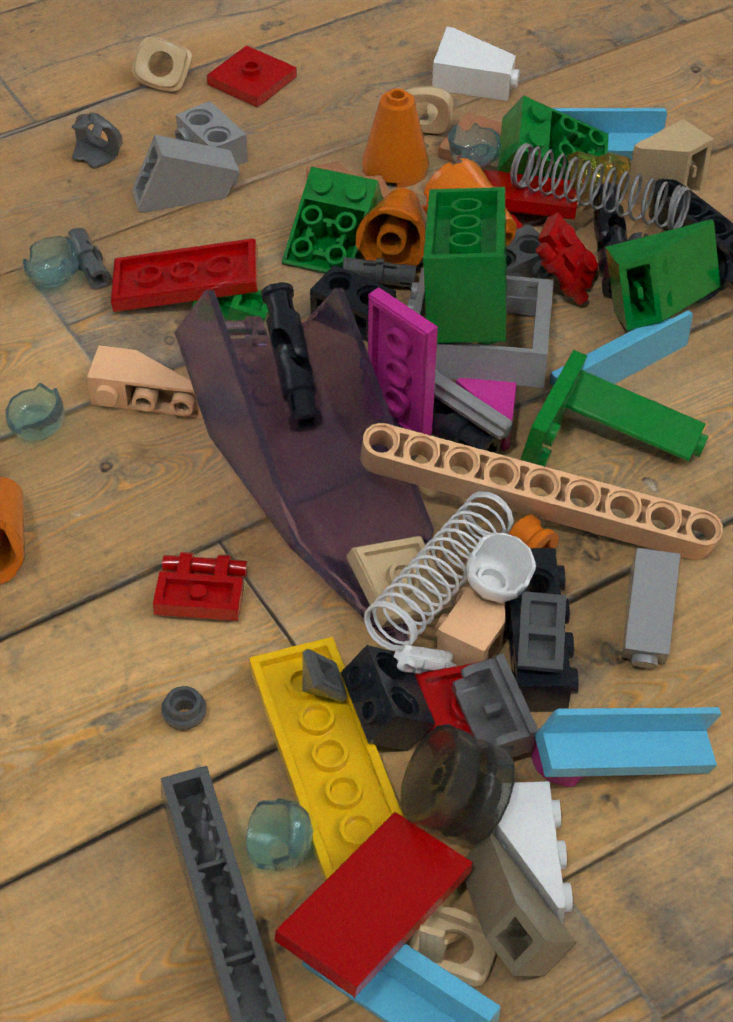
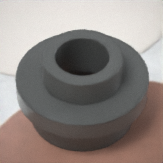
M188 686L172 689L167 694L161 707L164 721L169 726L182 730L199 725L205 718L207 711L203 696L197 690ZM182 709H189V711L179 712Z

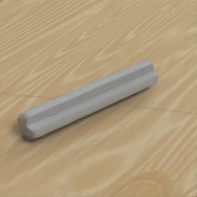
M435 370L434 397L497 440L508 437L513 428V423L509 418Z

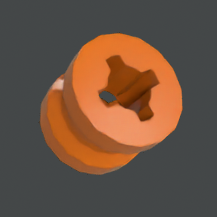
M532 514L521 518L509 531V535L520 538L529 548L556 549L559 541L558 534L552 529H544L540 519Z

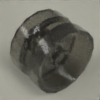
M438 725L425 735L414 750L406 767L400 796L403 816L413 824L430 831L438 830L445 837L461 844H478L487 838L499 824L509 805L515 778V765L511 754L502 747L484 739L476 740L468 732L453 725Z

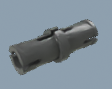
M74 228L68 232L70 237L66 236V243L74 254L73 260L76 267L84 272L91 288H104L109 284L106 280L110 281L111 275L102 262L103 256L97 246H93L85 229Z
M344 256L343 269L380 285H394L411 289L412 282L415 281L416 265L393 264L384 262L383 258H376V261Z

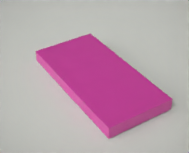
M379 287L369 293L367 410L381 420L388 415H393L398 418L399 424L406 429L432 436L438 327Z

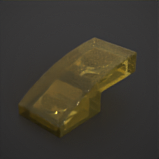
M580 151L567 155L568 165L574 157H577L579 161L578 172L572 189L577 190L579 173L587 160L591 162V173L584 191H590L591 179L599 164L604 166L601 184L605 183L607 174L613 167L617 170L615 182L617 186L625 171H628L630 175L631 161L630 158L607 153L598 157ZM575 161L573 162L570 169V180L572 179L575 170ZM588 164L586 165L582 175L580 190L582 189V186L586 179ZM601 167L597 172L593 189L598 184ZM613 172L609 178L608 183H612L614 174ZM625 175V177H624V179H623V182H622V185H621V188H620V189H621V193L623 192V189H624V186H625L626 175Z

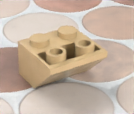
M682 119L635 144L632 152L633 157L626 201H629L633 181L639 174L642 175V187L635 204L642 205L643 194L651 178H654L655 182L659 179H675L688 187L696 195H702L714 138L685 119ZM639 179L633 192L632 202L638 189ZM651 183V185H650V187H649V190H648V193H647L645 205H646V203H647V200H648L649 195H650V192H651L652 183Z

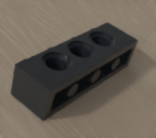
M530 548L536 563V569L524 592L561 595V590H565L564 565H557L555 548ZM522 594L516 599L506 601L505 613L511 671L530 712H554L556 709H568L571 694L578 693L579 685L577 667H570L569 658L574 656L573 633L565 631L562 673L517 669ZM566 598L565 624H569L570 606L569 599Z

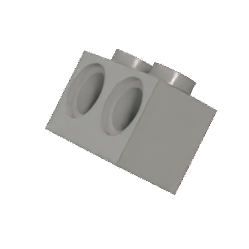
M211 101L176 114V139L231 150L237 166L248 162L246 133Z

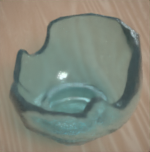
M474 123L468 131H463L459 125H456L448 133L450 154L456 163L463 162L460 158H468L475 161L481 168H484L495 162L502 151L500 135L491 128L480 127L477 123Z
M55 236L45 238L31 245L29 261L26 258L23 259V267L27 279L36 286L55 288L68 283L79 268V258L73 241L68 237Z
M38 383L34 389L22 390L13 396L5 409L7 425L15 435L28 441L45 440L56 433L65 420V406L57 388L51 390L44 384Z
M277 798L276 800L260 801L249 818L246 832L247 854L253 866L259 869L286 871L298 866L306 858L311 848L314 831L310 813L297 801Z

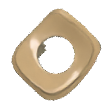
M146 37L138 47L132 65V74L139 82L146 86L163 91H180L192 61L191 51L158 37ZM156 53L165 54L173 59V69L167 76L157 77L150 71L149 62Z
M421 86L405 90L413 95L416 104L419 102L430 103L427 106L428 120L419 119L422 133L440 134L449 131L453 122V98L451 93L443 88L433 86Z
M439 906L423 925L421 924L420 928L414 933L409 945L471 987L484 984L496 955L495 950L485 938L477 917L459 909ZM446 933H460L468 938L473 947V954L469 960L463 964L444 960L443 956L449 941L445 939Z

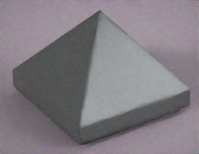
M306 649L303 652L302 691L341 702L347 698V694L337 664L313 650Z

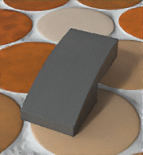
M522 592L517 669L563 672L566 595Z

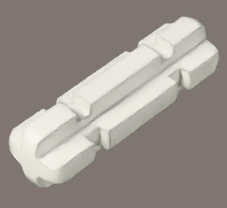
M406 645L403 650L397 649L394 653V658L398 660L397 668L403 672L421 674L422 672L450 668L457 665L452 662L453 653L445 650Z

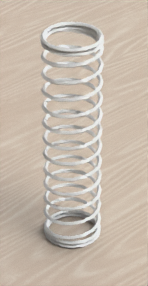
M486 491L473 493L457 510L456 514H453L440 531L434 535L432 540L425 545L424 549H421L399 576L392 581L391 585L387 586L382 595L378 596L374 603L367 608L364 614V623L368 633L379 645L392 651L397 649L403 650L406 645H412L417 639V635L422 634L426 629V625L434 620V615L440 613L443 606L447 605L451 600V596H454L459 591V587H462L467 581L466 566L457 555L444 548L443 541H449L461 556L469 559L471 553L461 543L453 540L450 532H457L461 540L472 549L475 547L469 544L462 535L472 540L475 546L478 543L466 532L459 530L458 523H464L468 531L478 540L481 537L477 536L470 526L482 536L497 533L490 521L482 515L470 511V506H480L491 511L499 519L502 532L509 533L514 522L512 511L507 503L498 495ZM477 498H489L496 501L507 514V529L496 511L489 506L481 503H471V501ZM462 515L463 520H458L459 516ZM471 515L484 520L491 527L493 533L482 529L476 524ZM455 523L456 529L451 528V525ZM447 532L448 537H443V534ZM439 541L440 546H435V542ZM455 544H457V545L460 546L462 549H464V551L468 554V556L465 555L464 553H462V552L455 546ZM431 550L432 556L427 555V551ZM435 550L443 551L446 558L452 564L463 569L464 574L462 576L457 575L450 565L436 557ZM447 553L456 558L460 564L456 563ZM423 559L424 565L419 564V560ZM427 559L435 560L437 565L446 574L454 577L455 585L448 584L439 572L429 567ZM440 563L445 565L451 572L447 571ZM415 568L416 574H410L411 569ZM419 568L427 569L429 574L438 583L446 586L447 594L440 593L433 583L421 577ZM433 573L439 576L441 580H439ZM407 577L408 584L402 583V579ZM410 577L419 579L430 592L437 595L439 603L431 602L425 593L414 587ZM395 587H399L400 594L393 593ZM402 587L412 589L413 593L420 600L429 604L431 612H423L417 603L405 596ZM390 596L392 603L385 602V598ZM394 596L403 598L414 611L420 613L422 622L414 621L406 611L397 606ZM378 607H382L386 618L396 629L410 635L409 641H398L382 629L376 615ZM386 608L396 612L403 618L409 631L397 626L389 617ZM371 611L373 613L374 621L379 630L389 640L402 645L391 644L385 641L376 633L370 621ZM424 615L430 616V618L426 621ZM416 625H421L422 627L417 630Z

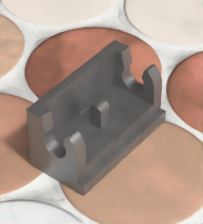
M504 654L495 655L492 659L474 663L461 669L463 678L454 681L451 688L485 765L531 752L536 740L535 734L539 730Z

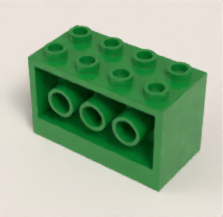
M505 187L429 190L423 255L426 319L438 327L437 343L477 342L489 345L506 341L507 256Z

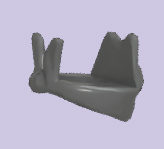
M98 113L78 115L75 124L72 125L76 136V146L72 159L74 161L84 160L91 168L95 169L117 158L123 144L120 131ZM90 124H94L92 131L88 128ZM102 130L106 134L108 141L100 137Z

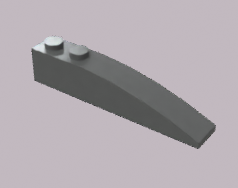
M207 765L161 778V799L230 1022H287Z

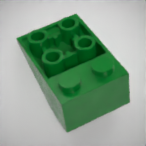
M523 95L502 118L497 170L510 173L517 150L527 143L531 144L533 149L537 146L541 149V161L535 176H539L544 155L549 150H552L554 159L549 178L552 177L553 168L558 156L564 153L566 156V166L561 179H565L566 170L571 159L577 157L579 166L575 181H578L583 164L589 160L591 162V173L586 188H590L593 173L599 164L604 166L601 184H604L607 171L609 134ZM528 148L520 159L517 174H524L528 161ZM538 150L534 154V164L530 175L533 174L537 163ZM550 153L546 158L542 172V177H545L548 171L551 157ZM563 157L560 159L556 169L555 178L557 179L562 169ZM575 161L571 166L568 180H571L573 177L576 164ZM588 164L584 169L580 187H582L585 182L588 171ZM601 167L597 172L593 188L598 184Z
M311 166L281 263L325 274L333 265L342 268L344 256L360 259L362 253L360 249L358 251L356 246V232L363 217L383 200L379 181Z
M712 219L605 247L614 312L627 331L663 322L720 288L715 228Z

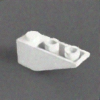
M549 781L493 783L490 806L493 834L563 924L565 912H572L573 897L571 884L562 882L561 870L567 867V852L565 841H557L555 829L561 827L560 801L551 799Z

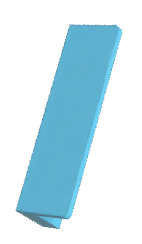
M553 108L608 133L607 161H632L634 145L663 130L667 117V110L665 108Z
M687 310L672 319L668 318L663 322L636 328L586 354L588 356L583 371L613 384L687 346L693 313ZM563 367L551 372L550 384L554 386Z
M718 707L556 709L535 734V739L545 777L710 773L717 766L707 730L721 716V712Z
M407 944L402 946L355 998L302 961L303 967L384 1022L499 1021L500 1005Z

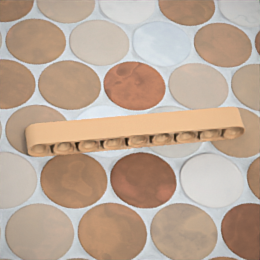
M386 423L371 425L363 435L360 460L368 471L467 499L478 491L491 492L504 500L511 511L526 515L532 514L540 519L657 551L680 553V557L690 560L706 558L723 533V525L720 519L709 511ZM376 444L384 445L389 451L384 453L376 452L371 446ZM421 455L429 462L424 464L417 463L411 459V456ZM461 466L468 473L464 475L457 474L450 467ZM491 477H501L508 484L504 486L497 485L491 480ZM539 487L548 496H538L530 488ZM489 498L474 499V501L502 508L496 501ZM579 498L587 504V507H578L571 499ZM611 509L623 511L627 518L616 517ZM651 520L663 522L667 529L663 530L655 527ZM692 530L703 533L707 541L697 539L693 535Z

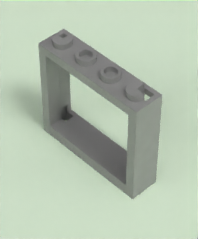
M422 268L419 283L412 282L411 299L408 301V307L426 319L424 268ZM507 276L506 313L535 316L532 349L465 342L437 343L436 371L448 379L471 378L515 382L519 386L544 388L553 280Z

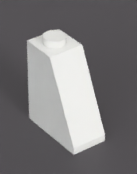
M446 27L433 62L432 86L443 88L451 93L508 101L511 89H517L520 70L515 69V55L458 29Z

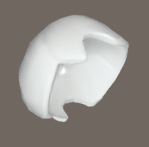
M503 532L487 534L480 539L466 563V578L471 588L481 597L503 603L518 598L525 591L535 572L536 563L531 549L520 538Z

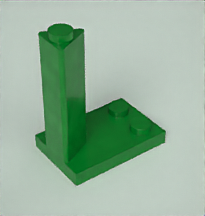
M573 349L531 426L520 460L546 467L552 454V450H549L548 447L553 446L561 428L560 424L568 409L688 462L692 455L700 457L709 436L702 433L706 423L583 371L588 355Z

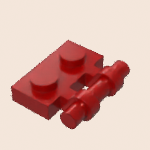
M558 212L547 217L538 238L541 244L535 251L542 259L541 265L547 273H553L561 283L559 288L566 297H572L577 305H581L589 298L585 289L591 287L599 265L594 254L587 250L577 237L574 228L567 224Z
M180 552L179 556L164 555L162 571H159L152 604L154 615L239 621L244 591L243 577L247 576L248 562L245 560H232L231 555L218 554L217 558L194 557V553Z

